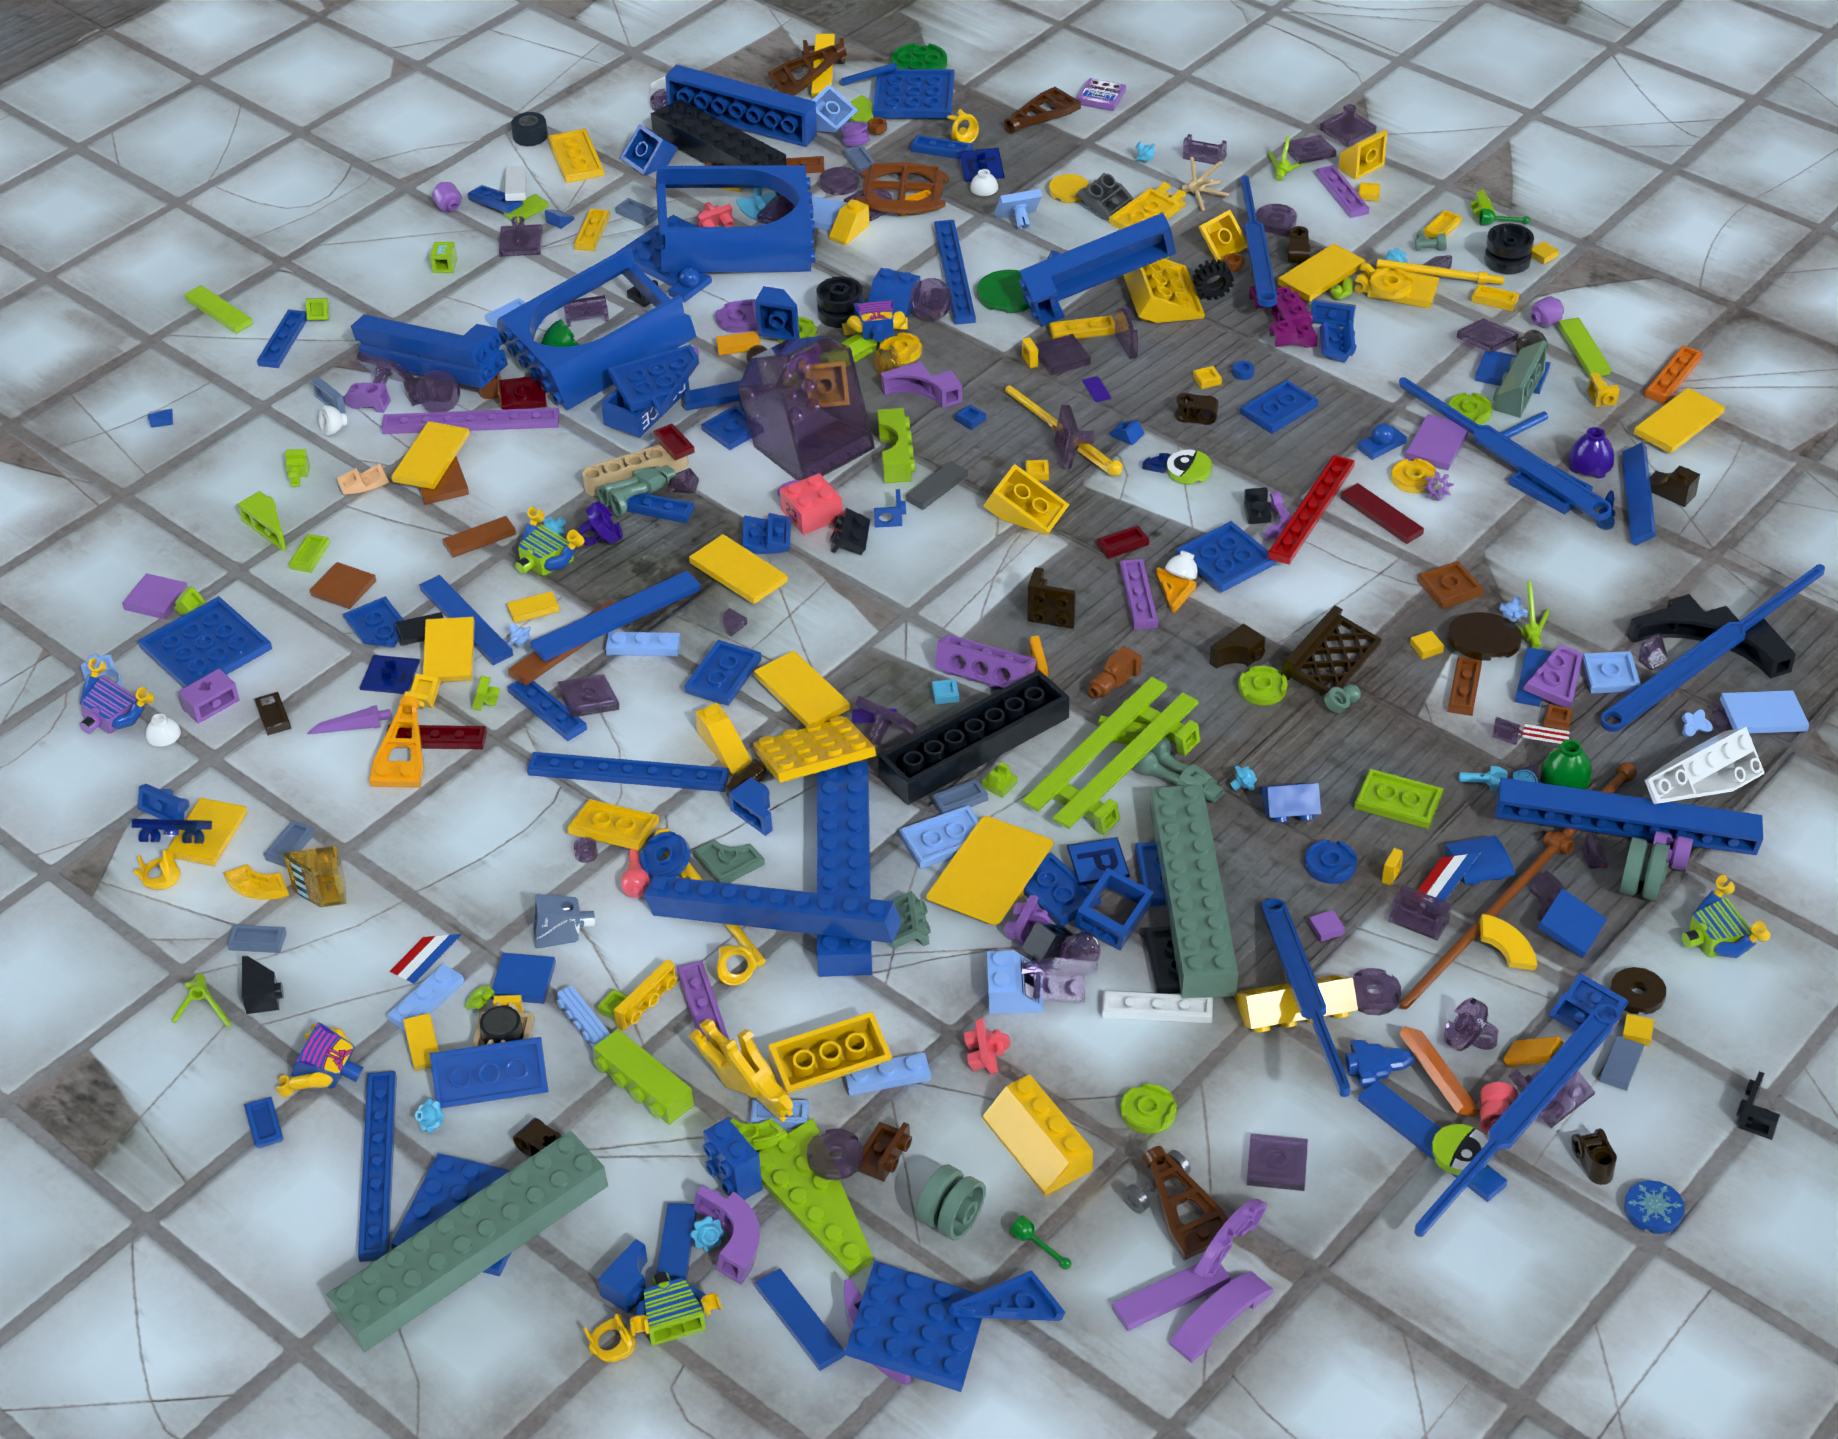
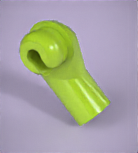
M1345 278L1342 287L1336 285V288H1334L1333 286L1331 288L1332 297L1340 300L1350 296L1353 290V280Z

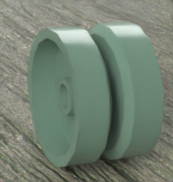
M1632 837L1620 894L1634 896L1637 893L1639 882L1642 881L1644 882L1643 899L1657 902L1660 888L1664 886L1669 865L1667 857L1670 845L1656 842L1653 845L1650 857H1646L1648 846L1646 839Z
M950 1164L943 1165L931 1176L922 1191L916 1210L917 1219L930 1228L938 1227L941 1234L953 1241L959 1240L968 1232L977 1219L984 1203L986 1186L983 1182L972 1176L964 1177L961 1170Z

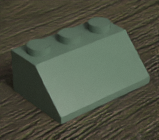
M1543 340L1522 348L1517 357L1512 358L1510 370L1504 373L1501 381L1502 386L1501 388H1496L1493 400L1496 401L1495 411L1521 418L1545 371L1547 341Z

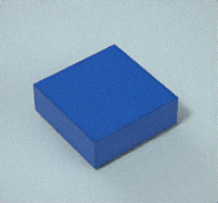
M968 405L955 414V421L970 430L986 420V413L972 405Z

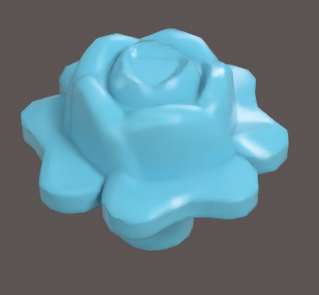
M1139 142L1135 146L1138 150L1137 162L1142 160L1146 163L1155 155L1154 143L1144 145L1142 142Z
M1399 248L1388 250L1387 256L1383 259L1408 263V260L1405 258L1406 252L1400 251Z
M550 516L544 518L543 526L561 537H565L563 526L566 524V521L563 517H559L557 520Z
M1235 766L1237 772L1235 775L1236 779L1230 782L1233 789L1236 791L1243 787L1254 791V783L1257 781L1253 770L1249 766L1244 768Z
M427 1099L425 1104L419 1106L415 1113V1119L419 1122L421 1131L427 1130L431 1134L436 1128L441 1127L444 1113L440 1108L439 1101Z
M706 1216L702 1221L694 1223L696 1230L691 1231L690 1236L694 1239L697 1249L703 1248L704 1251L708 1252L713 1247L721 1245L722 1241L720 1238L725 1235V1231L721 1228V1221L719 1219L713 1220L712 1217Z

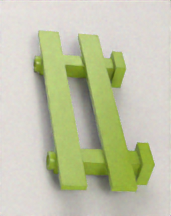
M1151 677L1129 699H1126L1048 776H1045L1041 783L1022 800L1023 804L1039 812L1051 799H1054L1064 805L1053 817L1055 822L1070 829L1084 816L1095 822L1097 832L1105 835L1120 820V814L1116 801L1109 798L1103 803L1099 800L1164 737L1175 743L1177 752L1183 756H1186L1201 741L1198 723L1189 720L1184 725L1180 722L1199 704L1198 700L1182 692L1161 713L1149 705L1168 687L1167 684ZM1130 723L1148 724L1082 790L1068 784Z

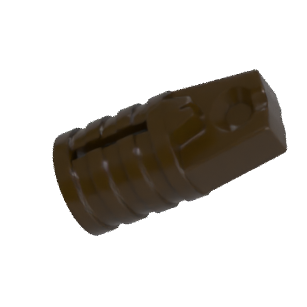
M756 759L750 761L745 768H742L740 772L734 775L730 780L731 782L725 787L727 797L729 798V792L751 777L761 783L768 777V771L765 766Z

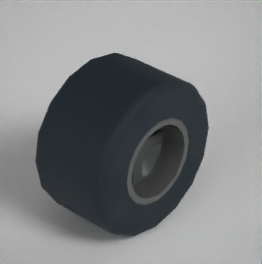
M521 113L511 121L513 139L519 145H539L548 137L546 119L540 113Z

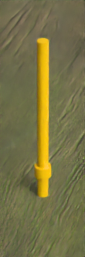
M1377 259L1376 265L1378 268L1401 269L1407 272L1477 281V284L1484 285L1486 283L1503 285L1504 276L1490 275L1484 271L1476 273Z

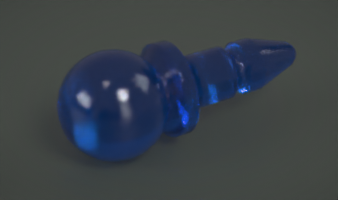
M1612 490L1605 497V500L1611 504V516L1606 520H1596V525L1603 530L1612 529L1615 525L1614 516L1616 512L1613 510L1615 497ZM1603 507L1599 510V513H1605L1608 509Z

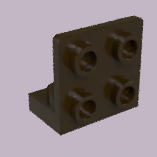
M1035 567L1028 584L1027 621L1073 629L1075 626L1076 592L1074 590L1047 586V579H1044V569Z

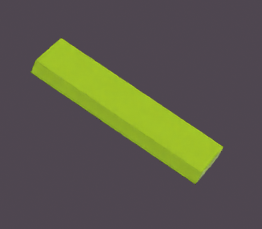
M202 285L184 294L186 301L234 333H238L253 324L251 317Z
M1580 318L1559 320V330L1587 375L1590 376V373H1599L1600 376L1610 375L1611 367Z

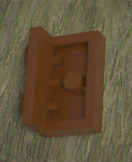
M879 1122L853 1162V1169L884 1182L889 1173H893L896 1170L899 1157L903 1151L907 1152L910 1148L912 1136H910L909 1124L903 1122L901 1127L897 1129Z

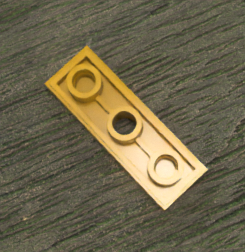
M666 959L614 1009L617 1028L625 1031L630 1025L636 1024L649 1007H654L659 998L667 990L669 991L675 986L677 977L673 962Z

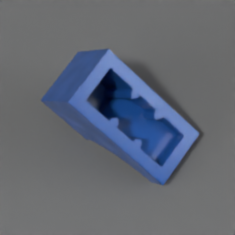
M751 777L729 792L730 809L733 813L765 836L773 831L771 812L767 810L770 808V792L766 785L757 782Z
M635 1239L598 1278L601 1297L626 1313H629L635 1305L644 1300L646 1284L641 1271L648 1262L644 1243Z

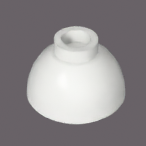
M982 169L972 179L970 190L978 196H990L997 192L998 183L989 170Z
M324 405L320 409L319 426L325 436L334 435L342 426L347 425L346 414L341 413L335 407Z
M1181 551L1180 555L1174 556L1169 560L1165 567L1166 571L1185 579H1196L1198 569L1193 560L1194 554Z
M161 713L154 715L146 728L147 742L158 747L174 743L181 734L180 727L175 720Z

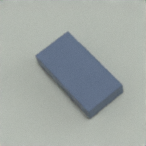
M862 145L844 149L845 158L859 176L862 171L876 163Z
M627 198L615 207L617 214L644 226L649 225L658 218L657 210L630 198Z
M319 376L313 378L312 385L315 397L325 405L335 407L341 413H346L343 396Z
M976 778L933 794L931 799L939 813L944 814L967 805L973 807L988 801V793Z
M292 820L264 853L265 860L287 868L290 865V860L293 861L316 834L314 827Z
M233 925L227 947L231 951L280 953L287 932L285 927Z
M1617 1036L1602 1071L1600 1082L1627 1091L1643 1052L1644 1044Z

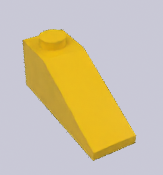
M718 703L695 711L697 733L725 768H729V774L734 777L752 759L731 720Z

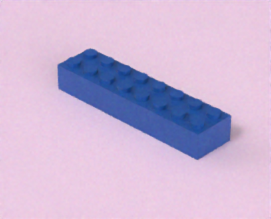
M677 64L665 76L667 105L681 99L737 129L807 147L817 135L815 101Z

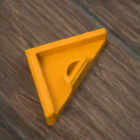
M1160 567L1157 568L1156 576L1171 612L1175 613L1196 589V582L1173 575Z

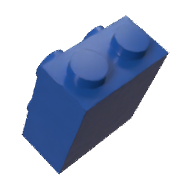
M725 1118L704 1130L705 1144L702 1147L707 1158L705 1167L712 1177L716 1176L719 1179L724 1192L728 1196L735 1192L746 1200L763 1190L759 1154L731 1121Z

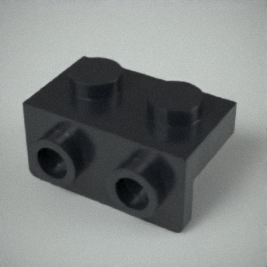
M846 508L841 515L838 514L832 524L835 528L830 537V542H832L830 551L835 553L840 546H843L862 555L866 549L871 519L849 508Z

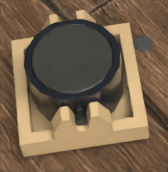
M497 1002L495 1007L487 1011H480L472 1047L531 1038L535 1022L534 1013L519 1012L513 1003H509V1006H502L500 1002Z

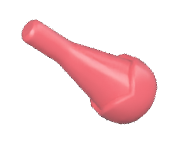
M630 849L628 852L629 865L621 877V888L628 897L640 898L644 896L650 883V877L639 862V851Z

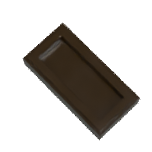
M278 692L254 698L267 736L291 729L290 721Z

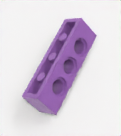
M951 634L944 636L937 644L935 668L943 670L945 674L964 676L969 681H981L987 683L990 687L1005 688L1035 672L1036 658Z

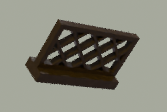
M1334 605L1286 658L1281 675L1283 676L1284 674L1287 680L1293 676L1323 695L1330 688L1323 685L1322 681L1333 680L1335 687L1342 689L1378 648L1382 639L1342 616L1343 609ZM1342 625L1349 629L1351 633L1340 634L1339 627ZM1359 639H1366L1372 644L1361 646ZM1342 640H1353L1355 646L1344 647ZM1337 641L1339 647H1328L1326 642ZM1341 653L1343 660H1332L1330 654ZM1347 653H1358L1359 659L1349 660ZM1325 654L1327 661H1315L1314 655ZM1329 667L1331 674H1320L1318 668ZM1335 667H1346L1347 673L1336 674ZM1312 668L1314 675H1307L1301 670Z

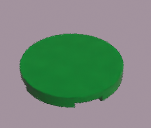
M910 43L897 48L893 52L890 64L896 63L897 69H946L947 54L942 48L929 43L928 46Z
M1020 270L995 271L984 276L978 283V300L990 310L998 309L1007 310V313H1017L1030 308L1029 304H1026L1019 280L1022 279Z

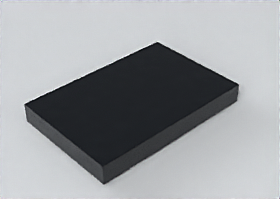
M1170 926L1145 928L1144 937L1156 993H1181Z

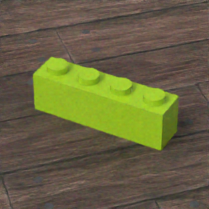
M619 1029L593 1047L594 1065L601 1073L608 1074L619 1088H625L631 1093V1096L637 1103H643L648 1107L655 1118H661L670 1125L694 1106L692 1088Z

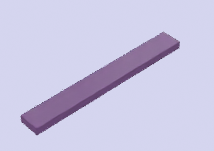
M559 408L384 414L381 429L383 434L420 433L428 421L469 428V431L559 428L560 410Z

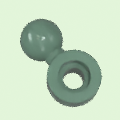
M1348 684L1343 689L1333 687L1324 696L1326 707L1335 713H1342L1349 707L1350 703L1359 701L1361 691L1354 684Z

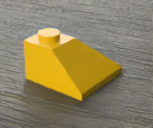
M1383 130L1340 152L1338 170L1356 180L1384 166L1388 131Z
M1231 210L1199 226L1216 262L1218 259L1223 261L1227 254L1238 253L1247 248L1246 239Z

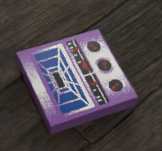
M1089 78L1078 95L1077 100L1084 106L1114 111L1126 92V85Z

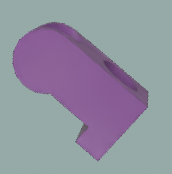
M354 383L344 397L345 403L353 409L374 407L376 412L382 413L385 412L391 401L385 383Z

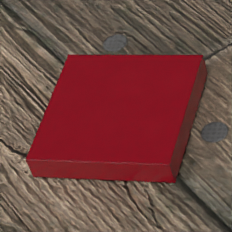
M531 376L500 380L503 410L547 407L546 394L541 387L540 381H534Z

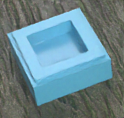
M956 679L932 682L935 705L959 702Z

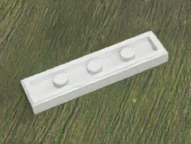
M506 166V201L526 200V166Z
M1104 991L1102 1018L1212 1023L1213 997L1182 999L1180 994Z

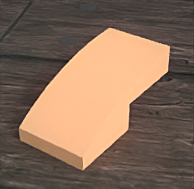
M381 464L361 474L355 468L337 478L343 494L361 493L389 483L386 472Z

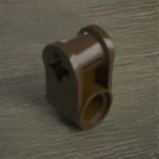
M1295 226L1290 229L1288 262L1303 263L1310 258L1309 231L1303 226Z
M1181 393L1177 396L1178 409L1175 412V418L1178 421L1211 425L1216 421L1219 403L1215 397Z
M533 1118L513 1136V1141L522 1153L532 1157L562 1136L559 1132L545 1125L540 1119Z
M1599 1128L1594 1133L1582 1136L1578 1133L1573 1134L1571 1143L1574 1154L1580 1160L1588 1178L1599 1185L1610 1183L1614 1177L1617 1155L1611 1147L1604 1130Z

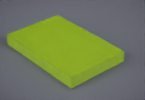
M1369 769L1355 801L1354 809L1429 829L1442 799L1444 788Z

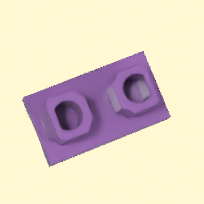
M1030 895L1026 903H1017L1013 913L1017 922L1007 921L1004 927L1007 938L1018 940L1021 948L1037 921L1052 924L1051 919L1047 916L1048 912L1039 907L1037 895Z

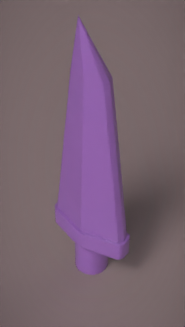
M377 705L371 706L370 708L321 722L307 734L381 727L380 721L392 718L391 710L378 711Z

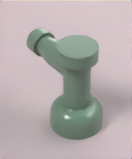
M1422 230L1416 234V251H1421V248L1437 247L1439 250H1446L1447 248L1445 233L1438 234L1434 239H1427Z

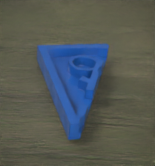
M1032 1270L952 1303L948 1310L952 1317L1060 1321L1065 1315L1064 1309Z

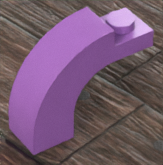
M702 1185L696 1192L694 1210L705 1217H712L713 1220L719 1219L721 1227L724 1228L730 1238V1241L719 1253L716 1270L741 1285L750 1274L756 1260L760 1238L757 1217L750 1205L735 1192H732L726 1199L719 1192L710 1190Z

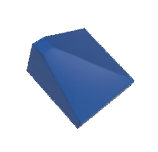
M165 409L149 412L150 426L153 428L172 425L173 410Z

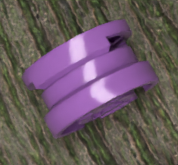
M856 121L842 125L843 144L846 146H857L870 141L869 133H867L868 123Z

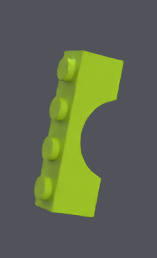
M904 408L877 410L879 439L894 445L892 448L882 451L884 484L911 482V472H915V460L910 459L914 458L909 416L905 417Z

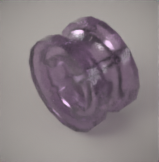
M584 837L574 843L575 858L579 862L588 863L597 858L598 850L594 839Z

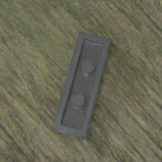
M950 461L907 493L906 501L924 510L968 476V470Z

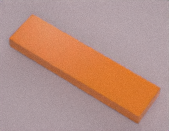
M1682 345L1645 390L1644 397L1665 404L1702 359L1703 352Z
M1405 1026L1399 1032L1401 1038L1454 1111L1458 1114L1475 1117L1480 1109L1421 1030Z

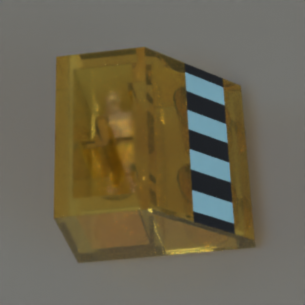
M337 846L284 853L294 893L318 907L346 904V880Z

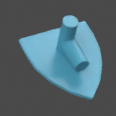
M754 188V196L736 199L738 207L746 216L763 223H767L774 217L779 206L776 193L762 195V188Z

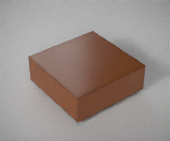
M1548 704L1543 727L1569 731L1573 709Z

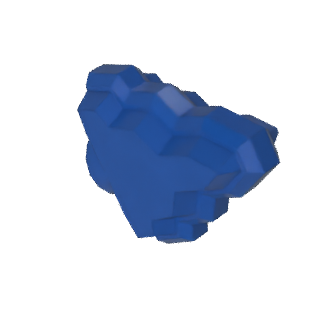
M1351 1040V1053L1345 1054L1348 1076L1356 1075L1361 1087L1370 1086L1376 1083L1377 1080L1388 1078L1392 1071L1404 1070L1415 1063L1414 1055L1410 1051L1400 1048L1386 1049L1381 1044H1369L1366 1040Z

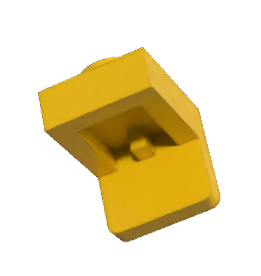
M416 674L411 691H405L404 696L417 698L419 700L418 709H424V706L433 708L441 680L437 677Z

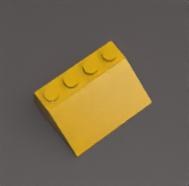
M1161 259L1123 275L1140 319L1162 323L1204 318L1205 313L1185 265Z

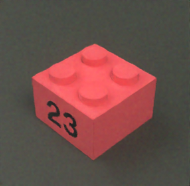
M820 473L780 488L781 510L786 516L791 517V522L803 535L832 524L835 517L843 513L841 496Z

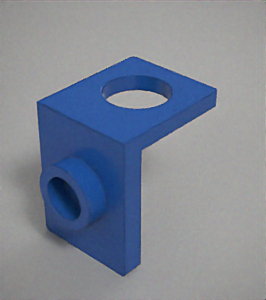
M895 489L896 507L874 508L875 528L902 526V515L906 514V501H901L900 489ZM883 513L892 515V519L889 521H882L879 517Z

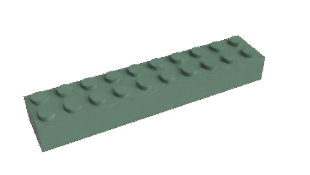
M1203 785L1151 787L1150 814L1154 838L1157 844L1156 849L1162 875L1161 879L1181 997L1183 999L1236 996L1238 969Z
M569 1131L328 1292L326 1297L332 1314L365 1353L608 1187L605 1167L572 1131Z

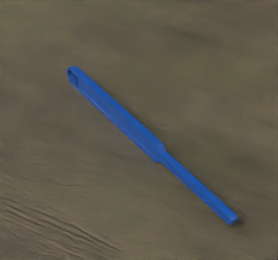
M1242 176L1241 186L1248 222L1244 225V232L1257 303L1263 307H1272L1277 304V292L1264 225L1257 221L1249 177Z
M1405 377L1399 379V385L1402 389L1472 433L1476 443L1582 512L1600 521L1606 520L1611 516V504L1491 426L1478 425ZM1597 507L1608 509L1605 513L1601 514L1593 511Z
M1822 564L1816 565L1739 622L1726 623L1606 710L1601 717L1602 727L1610 732H1616L1624 728L1742 642L1748 629L1823 576L1825 566ZM1617 717L1621 722L1612 725L1607 723L1605 719Z
M1267 899L1262 903V914L1302 1017L1311 1020L1338 1093L1342 1097H1347L1350 1095V1084L1323 1018L1326 1014V1004L1286 903L1281 899ZM1277 907L1279 909L1272 910L1268 908Z
M1610 1004L1598 1005L1491 1126L1488 1132L1489 1141L1416 1223L1414 1230L1416 1236L1423 1237L1498 1150L1510 1149L1607 1038L1619 1022L1620 1012L1615 1006ZM1601 1012L1611 1013L1615 1017V1019L1612 1021H1605L1598 1016V1014Z

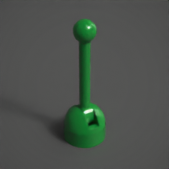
M1485 208L1481 209L1479 218L1480 225H1490L1495 220L1517 221L1524 224L1530 223V217L1528 216L1523 218L1496 216L1492 210Z
M1020 1216L1013 1223L1009 1234L1019 1241L1031 1239L1060 1262L1062 1269L1066 1270L1071 1267L1072 1263L1069 1258H1063L1034 1235L1035 1226L1026 1216Z

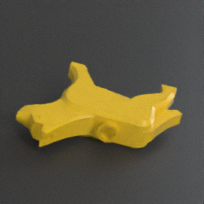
M706 1019L699 1024L706 1036L702 1035L699 1029L694 1030L688 1035L727 1088L756 1098L782 1123L787 1120L785 1115L787 1117L793 1115V1102L786 1091L776 1082L771 1068L753 1041L752 1037L754 1035L751 1030L744 1029L737 1035L741 1051L738 1049L735 1040L726 1038L716 1028L714 1021Z

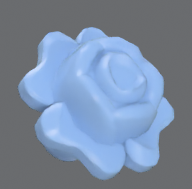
M1513 596L1512 602L1501 603L1500 610L1503 611V616L1512 622L1519 621L1521 617L1526 618L1528 611L1521 605L1523 599L1519 596Z
M514 622L507 628L511 632L510 641L507 643L509 646L515 644L519 648L525 645L531 638L529 634L530 626L527 628L518 627Z

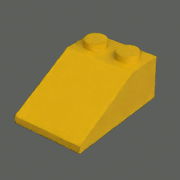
M1014 464L983 507L1003 521L1048 535L1070 504Z

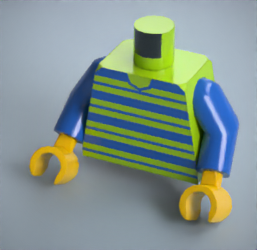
M531 506L527 511L531 521L530 524L527 523L518 546L520 560L515 563V566L521 574L533 570L541 576H545L555 570L564 569L568 563L572 562L576 551L575 547L582 546L584 538L574 529L568 532L566 540L541 524L537 527V523L542 522L545 515L541 509L537 513V509Z
M1721 875L1716 879L1718 889L1715 892L1711 891L1699 904L1691 916L1689 931L1682 934V941L1687 948L1699 945L1706 956L1710 958L1718 956L1738 958L1745 952L1750 951L1756 945L1755 942L1757 940L1766 942L1770 939V932L1766 929L1763 921H1756L1750 928L1728 898H1721L1723 894L1730 895L1735 890L1732 881L1726 887H1722L1728 880L1726 875Z
M659 1272L652 1277L653 1286L644 1290L645 1299L638 1303L635 1314L630 1319L631 1334L635 1336L636 1333L646 1332V1334H649L651 1346L704 1331L706 1330L704 1311L706 1316H709L710 1312L714 1309L722 1310L718 1294L710 1293L706 1295L695 1286H689L683 1278L671 1281L668 1273Z

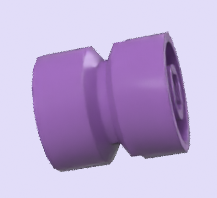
M1656 831L1653 845L1656 842L1670 845L1667 862H1669L1671 869L1686 872L1693 839L1682 836L1673 839L1671 834Z

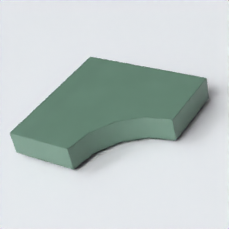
M713 840L693 850V857L716 882L731 883L765 865L764 858L751 844L729 847Z

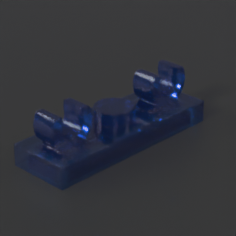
M132 819L131 828H142L138 835L139 842H148L149 834L151 835V842H160L161 834L159 830H164V835H179V830H185L182 835L183 843H192V836L194 835V843L203 844L205 837L201 830H212V821Z

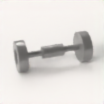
M1171 1150L1167 1153L1187 1174L1190 1173V1164L1179 1151ZM1152 1178L1145 1183L1146 1187L1142 1190L1136 1185L1131 1184L1122 1191L1125 1203L1136 1213L1141 1214L1149 1207V1200L1146 1194L1149 1191L1154 1192L1156 1190Z

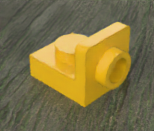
M1590 373L1587 393L1594 406L1616 405L1620 387L1618 385L1607 386L1599 373Z

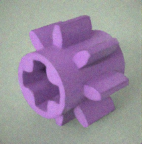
M1435 472L1434 478L1426 477L1429 483L1428 486H1424V489H1428L1431 492L1428 496L1429 498H1433L1436 494L1438 500L1441 501L1443 499L1442 495L1451 496L1448 490L1454 483L1447 481L1449 478L1448 474L1440 478V473ZM1438 481L1443 483V487L1440 490L1434 489V485H1437Z

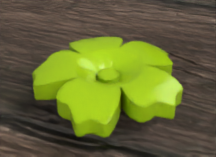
M489 984L475 989L468 996L465 1008L468 1010L472 1007L473 1009H480L486 1006V1001L494 996V990L491 989Z

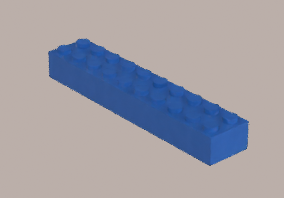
M853 762L817 772V893L871 899L868 762ZM817 935L819 977L872 975V941Z

